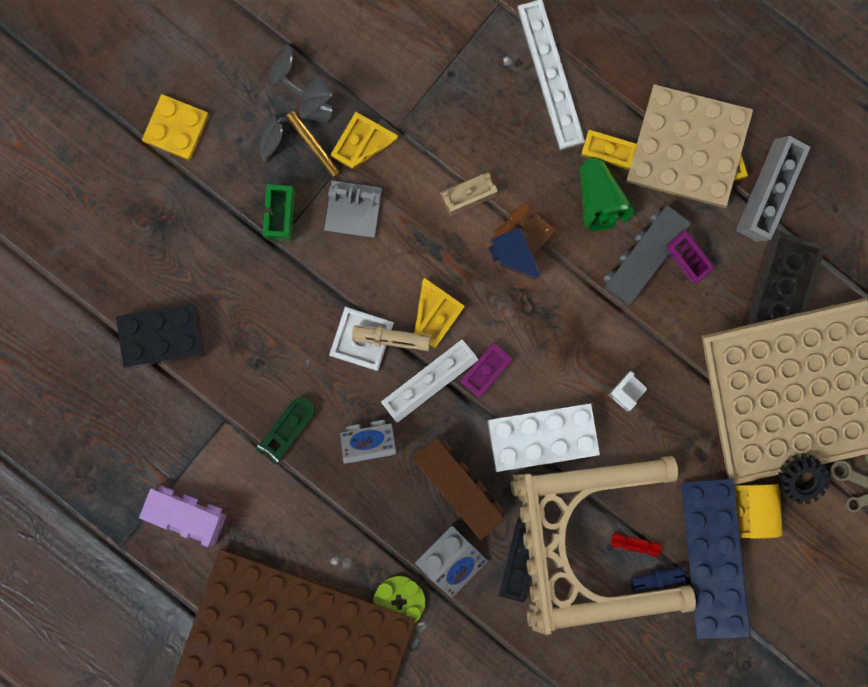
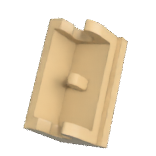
M489 172L440 192L450 216L497 197L498 191L496 186L492 184Z

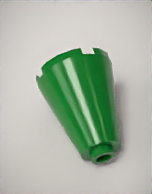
M590 158L584 161L580 167V182L585 229L589 228L590 232H600L615 228V222L622 220L623 224L628 222L634 215L633 207L604 161L597 158Z

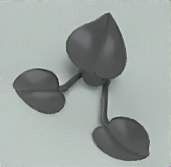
M285 44L271 65L269 73L271 84L276 86L282 81L303 97L299 108V118L302 122L310 123L313 120L326 124L331 117L332 106L325 102L332 97L331 93L325 87L323 80L318 76H314L309 80L304 91L287 80L286 75L292 67L293 57L290 46ZM271 116L263 126L259 139V149L264 162H267V158L280 143L283 132L282 123L290 122L286 117H279L277 119L276 116Z

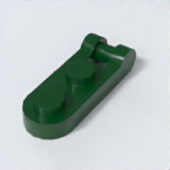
M306 398L294 399L255 450L261 455L263 453L271 458L270 461L277 465L313 418L315 408L312 402ZM273 439L281 444L278 450L270 445Z

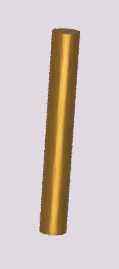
M294 110L286 115V118L331 177L336 176L340 172L296 112Z

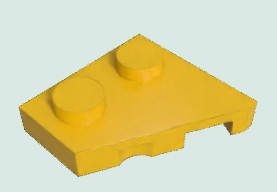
M424 278L414 334L431 335L430 345L436 348L465 306Z

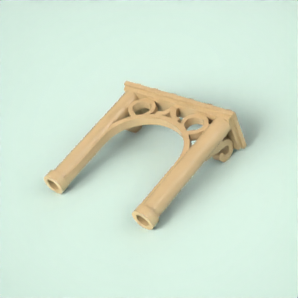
M673 456L661 457L660 460L537 476H531V474L513 475V481L510 484L511 493L516 497V501L523 502V507L520 508V516L526 526L523 540L525 548L529 549L530 560H527V571L532 576L533 586L530 587L532 602H535V604H529L530 611H527V621L533 631L548 635L551 634V631L559 628L674 611L685 613L695 610L696 600L690 585L615 597L596 595L586 589L575 577L565 550V533L568 520L574 508L583 498L600 490L675 482L678 478V467ZM578 492L567 504L560 497L556 496V494ZM548 501H554L562 511L558 521L553 524L548 523L544 516V506ZM542 527L557 529L556 534H551L550 542L544 546ZM546 557L555 563L556 568L561 567L563 572L557 571L548 577ZM561 577L571 584L568 597L564 600H558L554 594V583ZM578 592L594 601L570 605L574 602Z

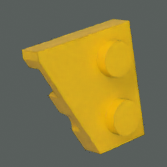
M355 112L330 156L349 168L354 169L396 142L398 135Z

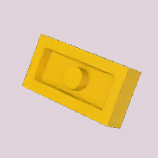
M588 130L581 156L597 158L598 160H603L604 163L630 170L638 144Z

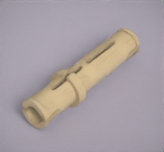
M354 325L352 341L372 343L377 347L388 345L429 352L431 335L386 330L382 326L370 328Z

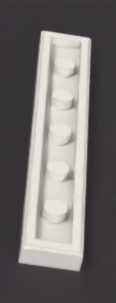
M536 0L519 5L517 9L559 149L563 150L584 144L585 140L543 1Z

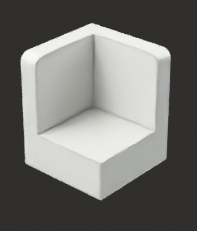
M632 371L627 372L608 394L626 412L630 411L637 404L636 401L647 390L634 377L635 374Z

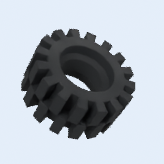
M803 453L801 458L798 455H794V461L792 462L788 458L785 461L787 466L782 465L780 467L782 473H778V478L780 479L778 482L787 497L801 505L803 500L806 504H811L810 499L812 498L815 502L818 501L819 498L817 496L819 494L824 496L826 493L823 489H829L830 486L828 484L830 477L826 468L818 458L811 454L808 457L806 453ZM807 472L813 474L808 483L800 486L795 485L800 475Z

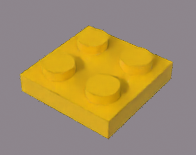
M161 94L142 141L190 161L209 114Z

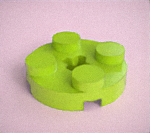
M393 576L379 585L374 595L373 603L416 618L415 622H417L425 608V595L422 588L409 577ZM396 595H401L402 599L407 600V604H404L402 609H397V606L391 603L392 600H396Z

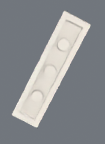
M460 340L386 397L381 403L398 423L477 362L478 358L466 343Z

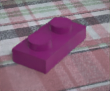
M493 342L460 380V383L480 398L513 359Z

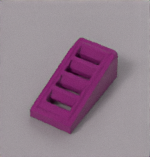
M685 229L665 246L691 283L697 285L715 268ZM684 239L686 243L676 251L674 247ZM690 247V250L681 257L680 254ZM694 254L695 257L689 263H686L685 261ZM699 261L700 264L691 270V267Z

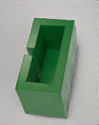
M266 184L265 208L270 212H264L263 237L266 240L292 241L295 201L293 186Z

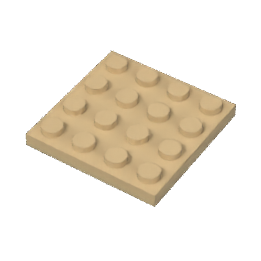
M653 85L638 138V145L626 182L726 208L753 109Z

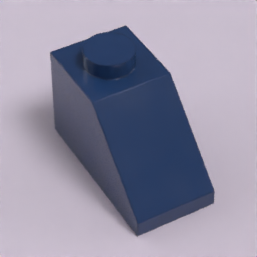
M521 228L491 239L492 246L488 247L494 262L498 261L501 267L532 280L540 277Z

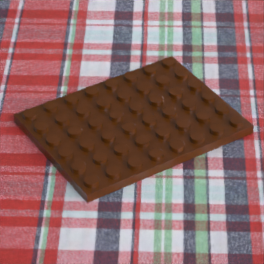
M221 548L218 551L171 687H392L416 618Z

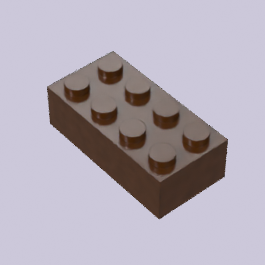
M436 438L412 459L481 540L505 520L501 515L505 511L495 499L489 501L484 494L488 491L478 479L474 482L467 475L470 469L461 459L457 462L450 454L454 450L444 439L439 442Z

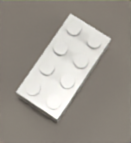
M591 404L487 421L495 472L600 455Z

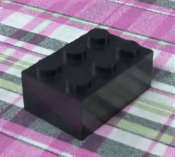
M194 304L116 316L124 368L135 369L205 357L198 307Z

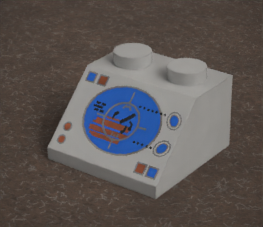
M386 420L370 422L371 427L361 429L360 424L345 427L346 432L340 433L344 464L397 455L392 424H386Z
M451 524L415 561V564L436 585L453 598L488 560Z

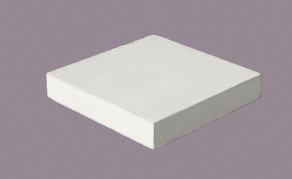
M345 307L329 356L378 371L387 345L377 347L372 343L352 341L354 325L370 328L382 326L383 329L392 330L394 322Z

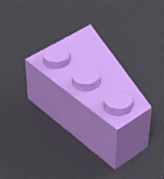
M159 485L158 489L150 488L139 516L140 519L166 530L170 529L180 533V536L189 539L191 537L201 541V545L206 547L216 544L227 516L221 513L222 508L212 504H207L206 507L197 504L198 499L185 494L180 498L173 495L174 490Z

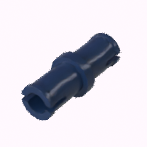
M681 566L662 571L655 569L650 574L630 577V582L633 583L631 587L634 594L655 588L662 590L663 586L685 582V577H682V575L685 574Z

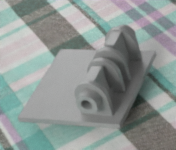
M332 181L328 192L329 202L324 231L375 238L382 188Z

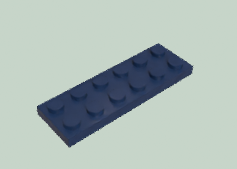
M735 479L683 482L681 487L691 584L696 600L694 613L697 639L750 637L751 630Z

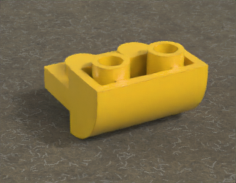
M780 484L735 485L741 538L782 537Z

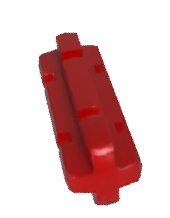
M613 533L611 536L610 545L612 547L620 549L624 547L625 550L642 554L648 553V555L659 557L661 553L660 543L653 541L649 543L648 540L631 536L624 537V535Z

